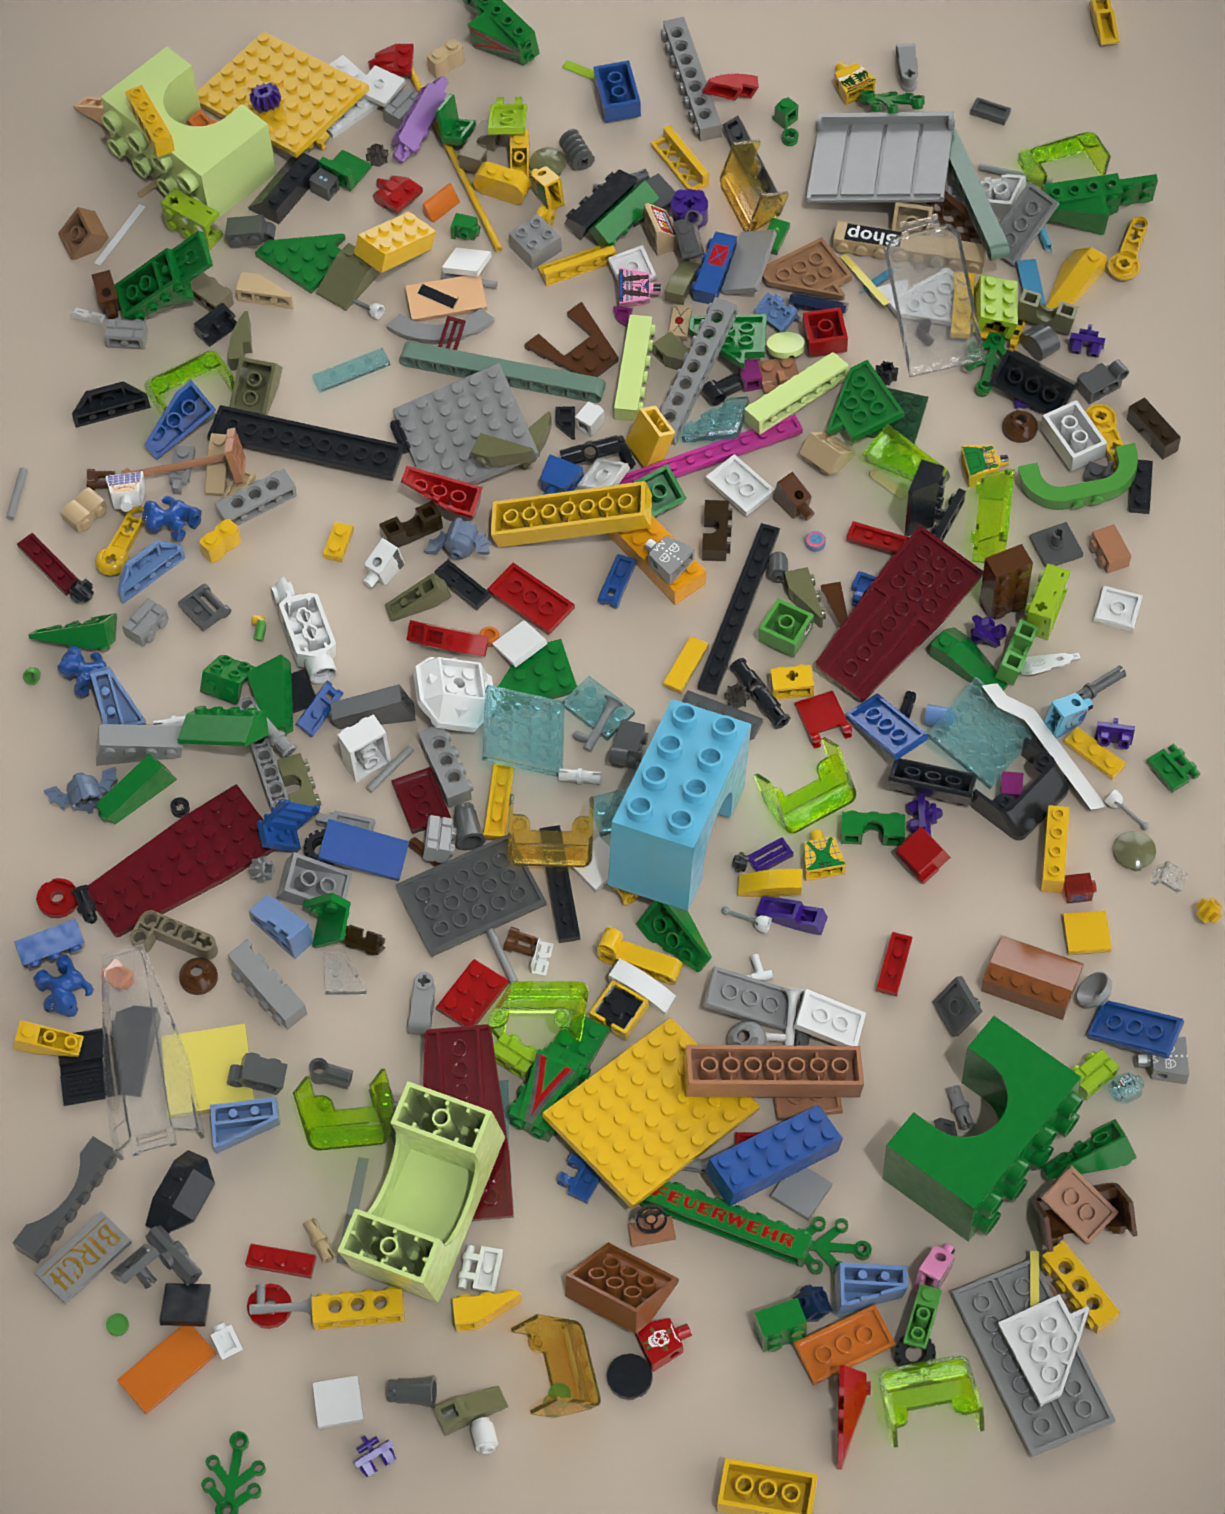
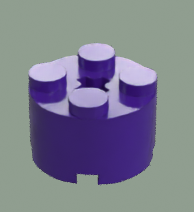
M679 189L675 192L671 199V217L674 222L685 219V215L689 210H696L703 216L702 223L698 225V230L707 224L708 200L702 190ZM693 213L690 216L692 223L698 220L697 213Z

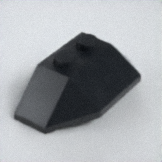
M122 381L85 391L72 412L75 427L78 428L151 408L147 393Z
M187 1150L173 1161L152 1198L145 1224L147 1228L152 1229L155 1226L161 1225L170 1234L172 1231L195 1221L215 1186L207 1158Z

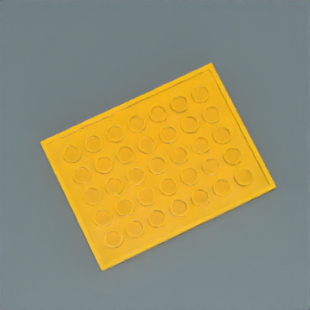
M263 31L197 92L201 108L222 119L239 106L244 105L268 124L271 145L297 158L370 89L368 84ZM263 82L265 84L271 82L272 85H276L281 94L280 106L275 107L274 111L269 110L268 113L266 111L260 113L258 110H254L249 98L251 89L256 88V84L262 85Z
M671 1017L542 1114L546 1122L631 1209L760 1109V1105L752 1097L686 1096L684 1052L686 1045L698 1044Z

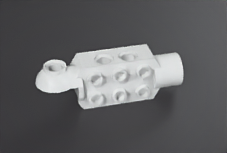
M284 576L281 577L275 586L271 587V594L275 605L279 604V618L298 667L306 668L312 683L322 684L327 680L330 681L338 673L333 660L336 657V642L318 594L307 593L295 596L291 582H287Z

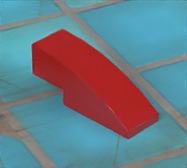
M738 73L718 75L709 78L702 89V93L736 101L738 96L752 99L759 88L758 76Z

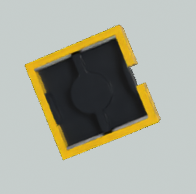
M612 980L590 1011L589 1017L604 1026L610 1027L613 1034L627 1041L649 1009V1000Z

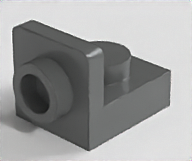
M1089 461L1083 481L1089 482L1111 476L1115 472L1112 469L1113 462L1109 461L1108 466H1103Z

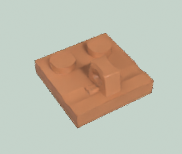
M794 355L789 356L787 359L777 358L758 362L762 374L764 395L773 391L779 385L784 384L794 375L799 374Z

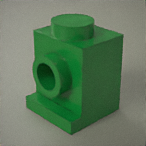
M789 97L781 99L775 106V115L772 117V120L782 128H788L798 120L799 105Z
M459 213L455 214L450 226L451 238L455 240L456 237L474 241L475 237H478L480 234L477 217Z

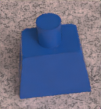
M550 454L540 478V487L544 492L543 495L574 491L584 477L583 467Z

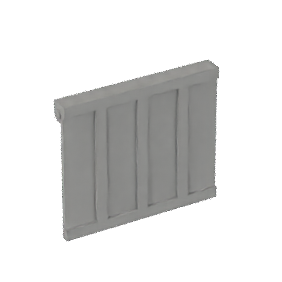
M953 112L819 113L818 121H816L818 133L806 198L807 203L944 202L952 135L955 127Z

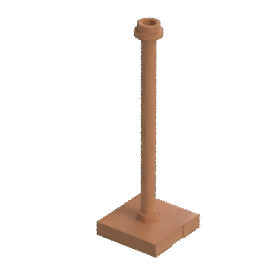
M231 428L227 429L225 454L134 471L126 468L124 471H121V474L143 471L145 477L227 461L235 483H241L244 481L246 456L236 429Z

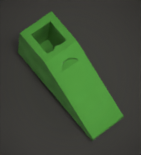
M920 1284L903 1344L926 1350L940 1303L941 1289Z

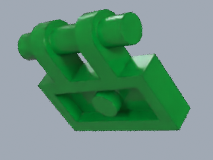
M1171 744L1168 747V750L1171 752L1170 754L1165 749H1162L1149 757L1146 762L1172 793L1189 783L1190 778L1187 774H1190L1194 779L1200 776L1195 763L1190 762L1186 758L1185 752L1175 744ZM1175 761H1179L1183 767L1180 768Z

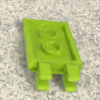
M497 97L496 104H491L488 135L526 133L528 107L527 104H522V97H515V104H504V97Z

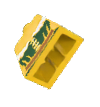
M839 62L835 66L834 85L845 105L857 101L861 91H875V77L858 63L846 66L843 62Z

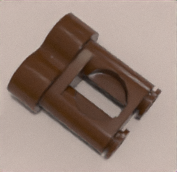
M87 469V488L90 487L92 490H95V488H108L107 481H98V479L115 475V471Z
M511 927L503 950L508 952L515 951L533 957L535 951L533 948L537 945L539 938L519 932L520 929ZM519 941H522L532 945L530 947H526L518 943Z

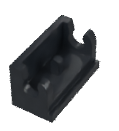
M224 303L220 304L194 323L196 335L208 347H211L233 331L237 323L234 319L236 317L235 314Z

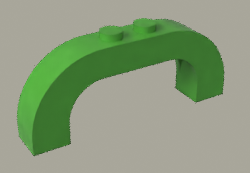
M1132 443L1115 447L1114 456L1117 470L1107 478L1056 487L1048 484L1042 478L1037 462L1018 466L1020 486L1031 501L1047 509H1079L1085 505H1099L1119 497L1133 483L1138 464L1136 444Z

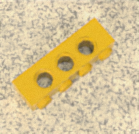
M143 85L125 91L128 107L157 157L175 151L172 135Z
M1048 805L1041 891L1062 893L1070 807Z
M1065 1241L1053 1247L1052 1252L1048 1251L1042 1255L1040 1262L1042 1271L1047 1276L1050 1275L1055 1281L1056 1289L1061 1294L1064 1293L1071 1308L1075 1312L1086 1307L1088 1303H1094L1098 1307L1096 1310L1089 1309L1085 1326L1089 1330L1092 1329L1097 1334L1118 1320L1120 1314L1118 1308ZM1059 1268H1067L1070 1273L1063 1274L1059 1271ZM1079 1285L1084 1291L1077 1292L1073 1289V1286Z
M387 1287L385 1290L365 1289L358 1293L342 1291L336 1295L320 1293L312 1297L314 1329L323 1330L405 1322L403 1291L397 1287ZM379 1302L387 1303L384 1308L379 1309L375 1307ZM357 1304L364 1305L359 1311L353 1310V1307ZM334 1306L341 1307L340 1311L336 1313H333L330 1310Z

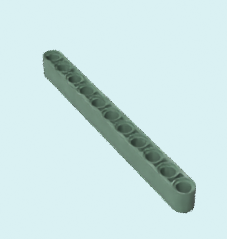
M954 127L948 165L949 172L989 260L1009 257L1010 249L1007 239Z
M406 342L399 358V362L409 368L461 378L468 377L500 363L510 387L586 402L589 401L591 403L601 402L606 387V382L603 379L594 376L416 342Z

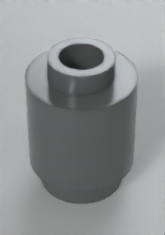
M774 552L768 559V577L774 582H782L785 579L784 572L788 571V558L783 552Z

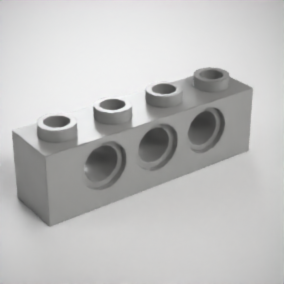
M285 469L275 471L270 476L257 480L252 485L241 488L228 497L221 498L215 503L216 512L221 521L230 519L239 526L296 497V486Z
M435 726L418 731L419 742L448 807L451 808L459 803L472 800L471 791H474L470 779L466 780L464 776L466 770L463 763H459L457 760L459 755L456 747H451L450 745L451 737L447 729L435 728ZM452 780H458L456 783H451Z

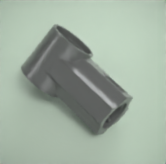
M315 1058L309 1064L310 1079L313 1083H326L348 1089L350 1086L353 1070L329 1064L323 1058ZM316 1069L324 1070L322 1073H315L314 1071Z

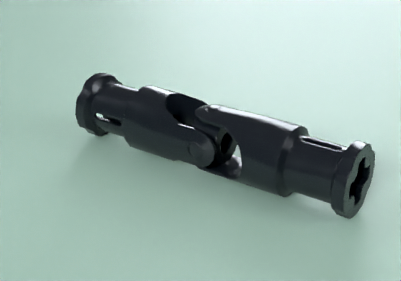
M743 657L735 660L730 666V670L738 675L740 683L754 700L759 701L761 710L772 719L774 727L778 729L787 725L791 717L780 708L781 704L769 693L767 686L757 673L748 667L746 659Z

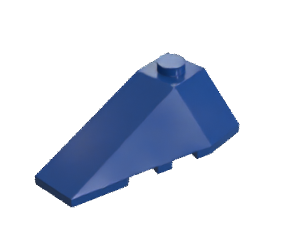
M192 380L175 393L144 443L156 459L161 457L216 411L215 407Z

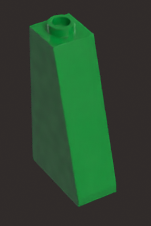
M280 654L246 673L258 708L261 711H266L267 718L279 731H284L285 736H287L288 733L293 731L291 663Z
M149 753L95 804L100 810L98 815L105 822L110 820L112 823L117 824L177 779L165 765Z

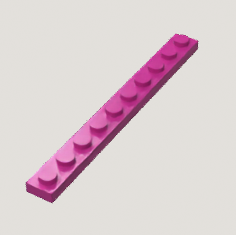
M794 414L760 435L751 429L626 473L619 484L633 483L667 464L675 478L726 461L734 454L740 456L803 433V428Z

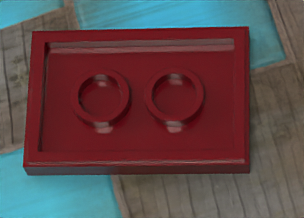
M431 767L391 780L412 834L426 830L430 815L440 816V818H451Z

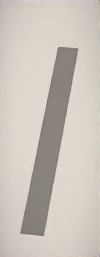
M358 1157L341 1242L355 1208L359 1210L369 1158ZM338 1253L336 1263L348 1264Z

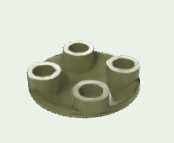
M546 147L535 151L531 155L529 165L531 170L548 167L556 175L560 176L566 166V158L560 150Z
M1129 831L1117 838L1114 844L1113 855L1122 865L1131 868L1133 871H1140L1142 868L1150 865L1155 859L1156 846L1148 835L1138 831Z

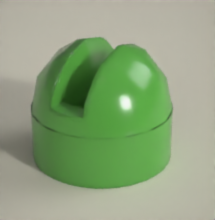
M29 667L23 673V679L27 684L34 685L39 681L41 673L36 667Z

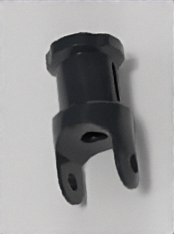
M82 885L76 887L70 892L78 904V913L82 914L85 921L93 924L97 921L96 904L89 895V886Z

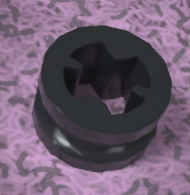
M183 797L172 800L170 807L175 817L182 818L190 812L188 800ZM182 804L184 809L177 810V807Z

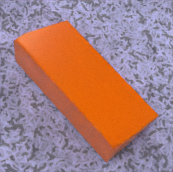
M448 183L423 203L424 216L433 223L460 202L451 183Z

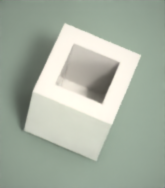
M589 401L575 416V428L590 437L605 422L604 410L599 405H594Z

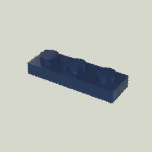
M792 293L789 299V303H793L794 307L805 308V306H809L814 311L841 307L842 313H846L849 303Z

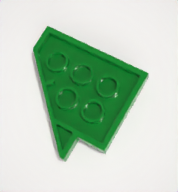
M342 233L267 240L255 251V255L258 259L312 294L319 287L337 254L341 251L338 246L346 238Z
M767 314L737 315L719 354L741 369H745V358H765ZM690 316L689 331L691 336H697L699 324L702 319L705 320L706 316ZM715 319L713 322L718 323L721 319ZM709 335L705 339H711L714 336Z
M868 360L850 368L827 428L829 436L844 429L852 442H855L905 417L904 411Z
M561 639L547 642V645L516 668L511 665L494 691L499 713L578 693V688Z

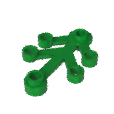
M864 90L860 92L858 97L862 104L870 105L872 112L882 110L880 102L887 106V113H897L898 104L911 105L912 109L915 110L922 109L923 105H925V96L914 95V93L898 95V92L890 91L875 94L873 90Z
M997 332L990 333L986 341L979 344L973 342L968 347V353L972 356H976L980 351L989 348L988 354L975 359L967 358L964 362V368L967 371H973L975 367L985 364L982 380H979L975 386L976 394L981 397L987 396L992 389L989 383L993 366L997 370L1000 364V360L996 356L997 351L1002 358L1007 351L1004 347L1005 338Z
M821 1216L815 1217L812 1225L806 1231L812 1236L817 1231H823L826 1227L825 1219ZM844 1218L837 1219L832 1229L817 1241H812L813 1244L810 1249L811 1251H816L831 1267L834 1275L836 1272L835 1267L843 1262L837 1261L830 1252L854 1254L859 1260H867L871 1256L872 1251L871 1245L863 1240L858 1241L856 1244L831 1242L840 1233H845L848 1230V1221ZM821 1221L823 1226L817 1227L815 1223ZM839 1223H844L846 1227L840 1229L837 1225ZM860 1246H865L867 1250L865 1252H861L858 1248ZM808 1253L805 1263L809 1266L810 1272L814 1275L820 1274L823 1271V1263L818 1259H813ZM818 1264L821 1268L814 1270L812 1266Z
M241 1431L233 1433L230 1437L233 1455L229 1476L221 1466V1462L216 1455H210L206 1459L208 1469L214 1471L226 1488L225 1497H223L216 1489L214 1479L205 1478L202 1481L203 1491L210 1494L217 1504L215 1508L216 1514H224L225 1508H231L229 1514H238L239 1507L251 1498H259L262 1494L260 1485L252 1483L247 1487V1491L234 1499L238 1488L253 1477L262 1476L266 1472L265 1464L257 1460L252 1463L248 1470L239 1475L243 1451L249 1446L247 1435ZM243 1440L244 1444L242 1446H236L237 1441ZM211 1460H217L215 1466L209 1465ZM257 1465L263 1466L259 1472L254 1470ZM208 1482L213 1483V1486L210 1489L205 1488V1485ZM252 1488H258L256 1494L250 1493Z

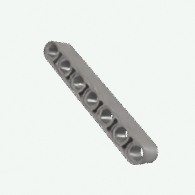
M246 696L239 700L238 707H240V710H245L249 705L253 703L257 705L253 697ZM266 736L250 744L272 808L278 807L280 800H289L269 739Z

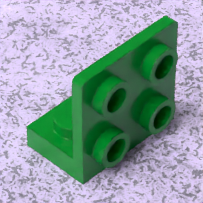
M341 150L333 160L322 157L318 161L319 168L337 176L339 186L349 191L372 168L370 163L345 150Z
M333 892L304 900L303 909L309 911L311 915L318 917L312 947L320 948L344 940L351 902Z

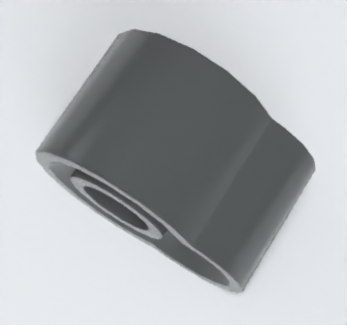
M1038 323L1019 336L1024 349L1038 361L1045 359L1060 349L1059 338L1048 325Z

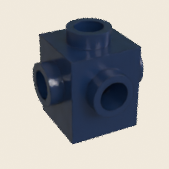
M806 1285L799 1290L800 1293L793 1297V1299L798 1298L807 1322H818L833 1311L827 1293L822 1286Z

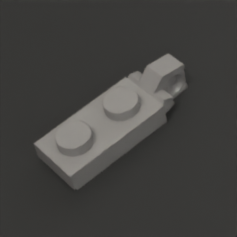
M175 445L172 463L193 460L195 457V447ZM192 468L170 472L169 482L172 484L173 494L181 495L183 484L187 485L190 482Z
M340 811L330 812L329 815L318 813L316 818V825L325 829L328 819L373 831L375 826V819Z

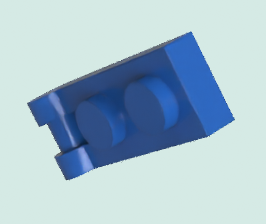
M617 554L599 595L598 603L611 604V607H619L621 598L637 564L636 559ZM609 592L615 593L614 597L609 596Z
M327 680L295 725L310 737L314 736L329 715L331 702L339 701L343 692L339 689L336 690L332 687V683ZM326 693L332 696L331 699L325 696Z

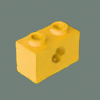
M800 664L794 667L780 666L770 669L772 695L777 700L814 696L811 665Z

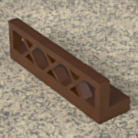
M946 190L944 202L926 203L930 205L937 204L941 208V211H934L933 219L956 238L971 242L970 238L980 239L966 207ZM943 216L953 217L954 222H947L943 219ZM957 227H965L968 233L959 232Z

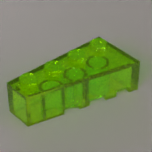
M888 424L862 454L865 462L875 466L878 465L879 468L910 481H913L921 459L942 465ZM944 467L946 483L950 478L949 470L946 467Z

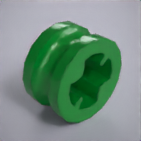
M793 128L785 129L782 133V143L786 146L796 145L799 137L798 131Z

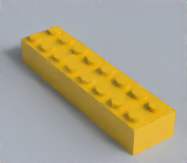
M646 481L493 501L491 536L499 548L651 528L652 493Z

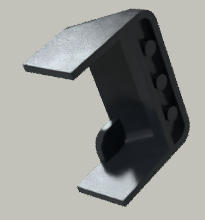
M1028 737L1024 739L1021 756L1033 764L1041 775L1017 799L1008 794H1000L992 801L975 789L971 803L972 809L1009 837L1018 841L1025 839L1045 819L1048 805L1057 806L1067 796L1069 784L1053 756Z

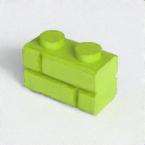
M503 1032L494 1044L496 1063L522 1080L527 1081L538 1050L532 1045L527 1047L522 1044L518 1036L514 1034L508 1035Z
M1100 1049L1097 1053L1092 1051L1085 1058V1063L1081 1066L1077 1064L1071 1069L1081 1076L1078 1094L1084 1100H1088L1118 1074L1119 1065L1103 1049Z

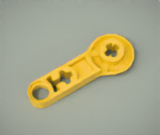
M1136 216L1132 219L1120 251L1108 261L1109 273L1118 280H1130L1140 270L1138 253L1148 227V220L1145 217ZM1140 223L1144 225V227L1138 228L1135 226V224ZM1134 234H1136L1137 238L1135 240H1132Z
M1092 405L1085 412L1106 440V455L1108 460L1113 462L1112 468L1116 471L1115 450H1112V447L1124 445L1116 429V413L1107 405Z
M143 506L132 507L128 511L110 545L100 550L96 555L95 566L100 573L109 576L117 575L120 573L121 567L129 560L128 553L144 526L142 517L134 518L133 514L136 512L143 513Z

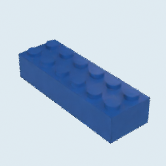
M816 1105L710 1158L705 1173L730 1207L837 1153L843 1138L821 1107Z

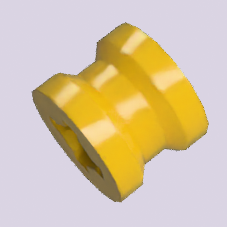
M541 205L538 208L537 214L552 227L557 211L552 208L549 210L546 206Z

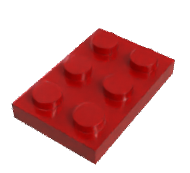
M473 959L438 1003L436 1010L460 1026L477 1025L509 985V981Z

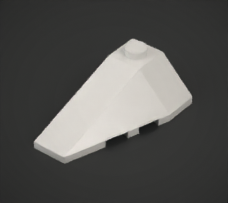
M1006 174L1002 175V178L991 179V177H987L985 181H980L997 217L1004 218L1022 193L1026 185L1025 176ZM951 183L947 192L964 205L955 183Z

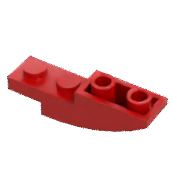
M410 620L406 640L431 647L486 656L489 636Z

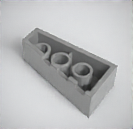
M99 724L96 740V766L141 762L149 753L157 760L181 758L183 744H179L177 739L182 726Z

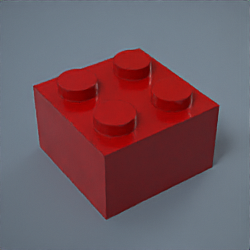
M841 307L803 313L802 328L809 357L828 355L832 352H847L848 335Z

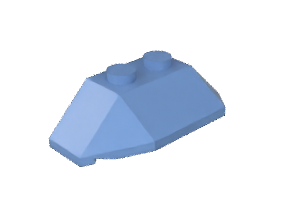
M155 541L134 558L128 560L121 567L118 594L123 604L184 560L183 547L179 544Z

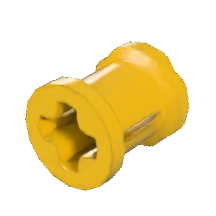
M612 887L621 896L623 905H629L639 897L637 894Z

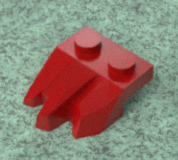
M414 44L391 45L375 53V58L368 61L370 70L377 66L397 76H412Z
M391 176L390 180L378 178L376 180V187L379 190L372 195L374 202L383 209L388 207L398 214L423 193V188L408 177Z

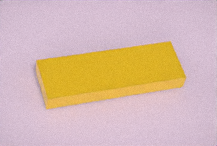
M690 636L664 680L663 686L682 694L709 648V643Z

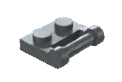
M202 584L178 602V606L202 631L208 629L221 618H226L231 613V609L224 605L210 591V587L207 584ZM205 596L217 610L214 612L200 597Z

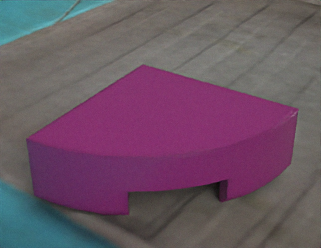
M614 306L615 319L621 325L628 327L629 317L633 314V308Z

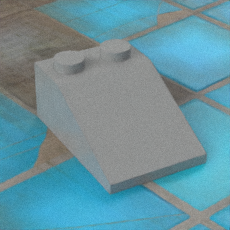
M294 852L286 859L276 898L302 906L304 900L332 892L346 899L352 873Z

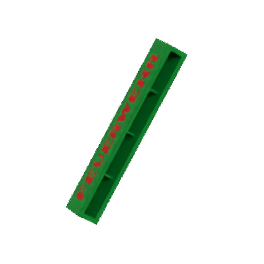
M667 1181L638 1204L641 1207L650 1204L658 1205L665 1210L667 1216H672L673 1219L803 1267L813 1244L812 1235L804 1229L798 1228L796 1230L789 1227L783 1221L777 1220L775 1222L768 1219L764 1214L748 1212L746 1208L740 1205L729 1207L725 1200L719 1197L711 1198L697 1189L694 1191L687 1189L679 1182L671 1183Z

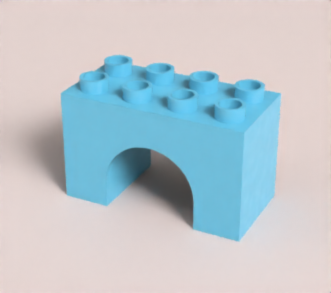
M671 699L612 820L608 873L609 886L686 911L689 910L702 881L706 849L717 814L731 818L744 790L751 732L750 723Z

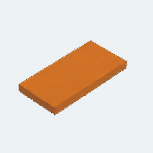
M876 1304L793 1343L813 1386L839 1374L840 1365L852 1368L896 1346Z
M180 1326L117 1379V1382L147 1415L212 1360L217 1353L193 1326Z

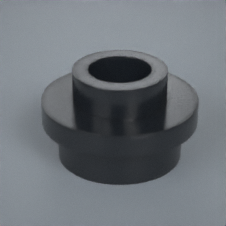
M739 852L738 855L734 856L732 867L735 868V872H745L748 856L744 855V852Z

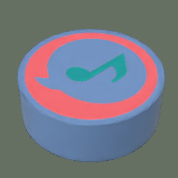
M812 531L806 536V547L809 550L817 552L825 547L826 538L823 533Z

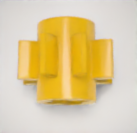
M1213 897L1209 900L1208 898H1202L1196 904L1198 907L1196 914L1203 922L1216 923L1222 917L1220 912L1223 907Z

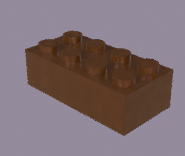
M1022 544L985 558L979 602L987 616L993 619L1002 618L1013 611H1020L1027 605L1033 561Z

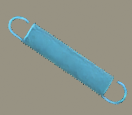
M1044 226L1039 232V236L1044 249L1050 252L1049 249H1051L1052 244Z
M889 268L872 279L871 282L877 287L892 277L895 272ZM864 285V291L867 293L870 292V290Z

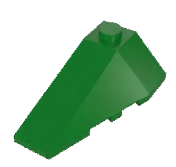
M117 614L91 617V620L84 621L82 624L79 620L72 621V623L64 625L65 627L63 628L60 624L34 630L28 636L29 639L87 649L97 648L98 651L106 650L116 640Z
M955 627L943 630L931 643V658L985 694L987 692L982 687L983 685L998 683L1003 691L1008 687L1006 682L995 678L997 670L971 638Z
M654 901L636 923L648 940L663 947V950L668 953L671 952L681 962L696 972H700L712 959L693 919L686 910Z
M1114 1119L1090 1132L1091 1137L1086 1141H1077L1074 1144L1075 1147L1069 1153L1062 1152L1042 1167V1170L1049 1180L1058 1178L1069 1165H1072L1080 1174L1126 1166L1137 1157L1126 1134L1117 1120Z

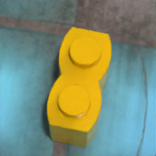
M230 519L220 522L214 531L206 533L200 539L199 544L202 555L210 563L221 560L227 551L233 550L241 542L239 528Z

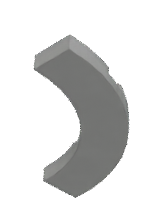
M480 308L472 315L462 319L466 321L461 340H464V337L472 334L476 335L495 322L494 317ZM399 314L387 325V330L404 339L410 338L418 340L420 343L439 344L445 324L419 323ZM454 322L449 324L444 343L448 342ZM459 323L457 324L452 342L456 341L461 325Z

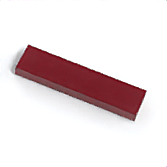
M33 532L17 543L18 548L65 596L71 593L69 587L78 578Z

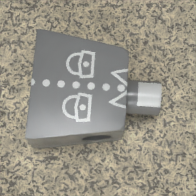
M669 536L664 537L659 543L649 539L644 546V549L650 552L648 555L650 567L669 585L695 560L694 548Z
M1186 1037L1177 1038L1169 1059L1151 1054H1137V1067H1150V1075L1153 1080L1187 1084L1189 1067Z

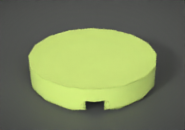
M779 332L768 338L767 350H769L770 355L776 358L787 359L792 355L797 357L805 350V340L801 335L794 332Z

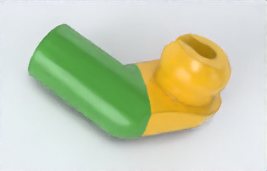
M253 615L251 623L256 626L254 640L264 641L266 632L265 617L263 615Z

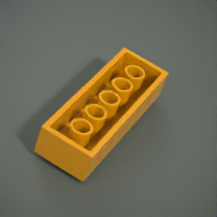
M652 515L651 528L606 533L628 557L636 559V565L674 605L706 584V570L696 560L671 585L650 567L648 561L650 552L644 549L646 542L649 539H653L659 543L666 536L675 539Z

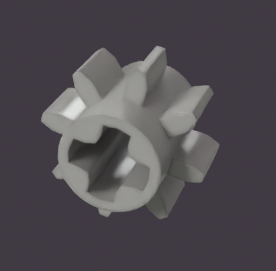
M266 856L252 859V864L248 867L251 878H257V883L272 880L271 876L275 872L273 861H267Z

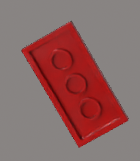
M514 562L487 588L491 596L548 635L575 609L574 603Z

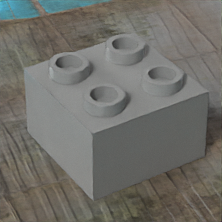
M539 214L508 233L509 247L532 270L562 251L561 236Z

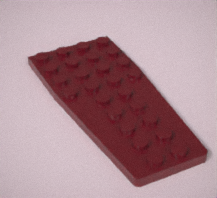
M920 525L881 570L816 661V668L859 701H865L951 615L983 577V570Z
M235 784L183 816L88 885V892L91 900L96 904L95 909L114 937L118 938L132 931L144 912L152 910L165 914L226 882L247 869L252 864V859L268 856L277 850L262 847L257 821H263L264 819L239 786Z
M488 1024L428 1029L425 1031L423 1087L492 1111L505 1135L472 1221L514 1218L510 1150L491 1027Z

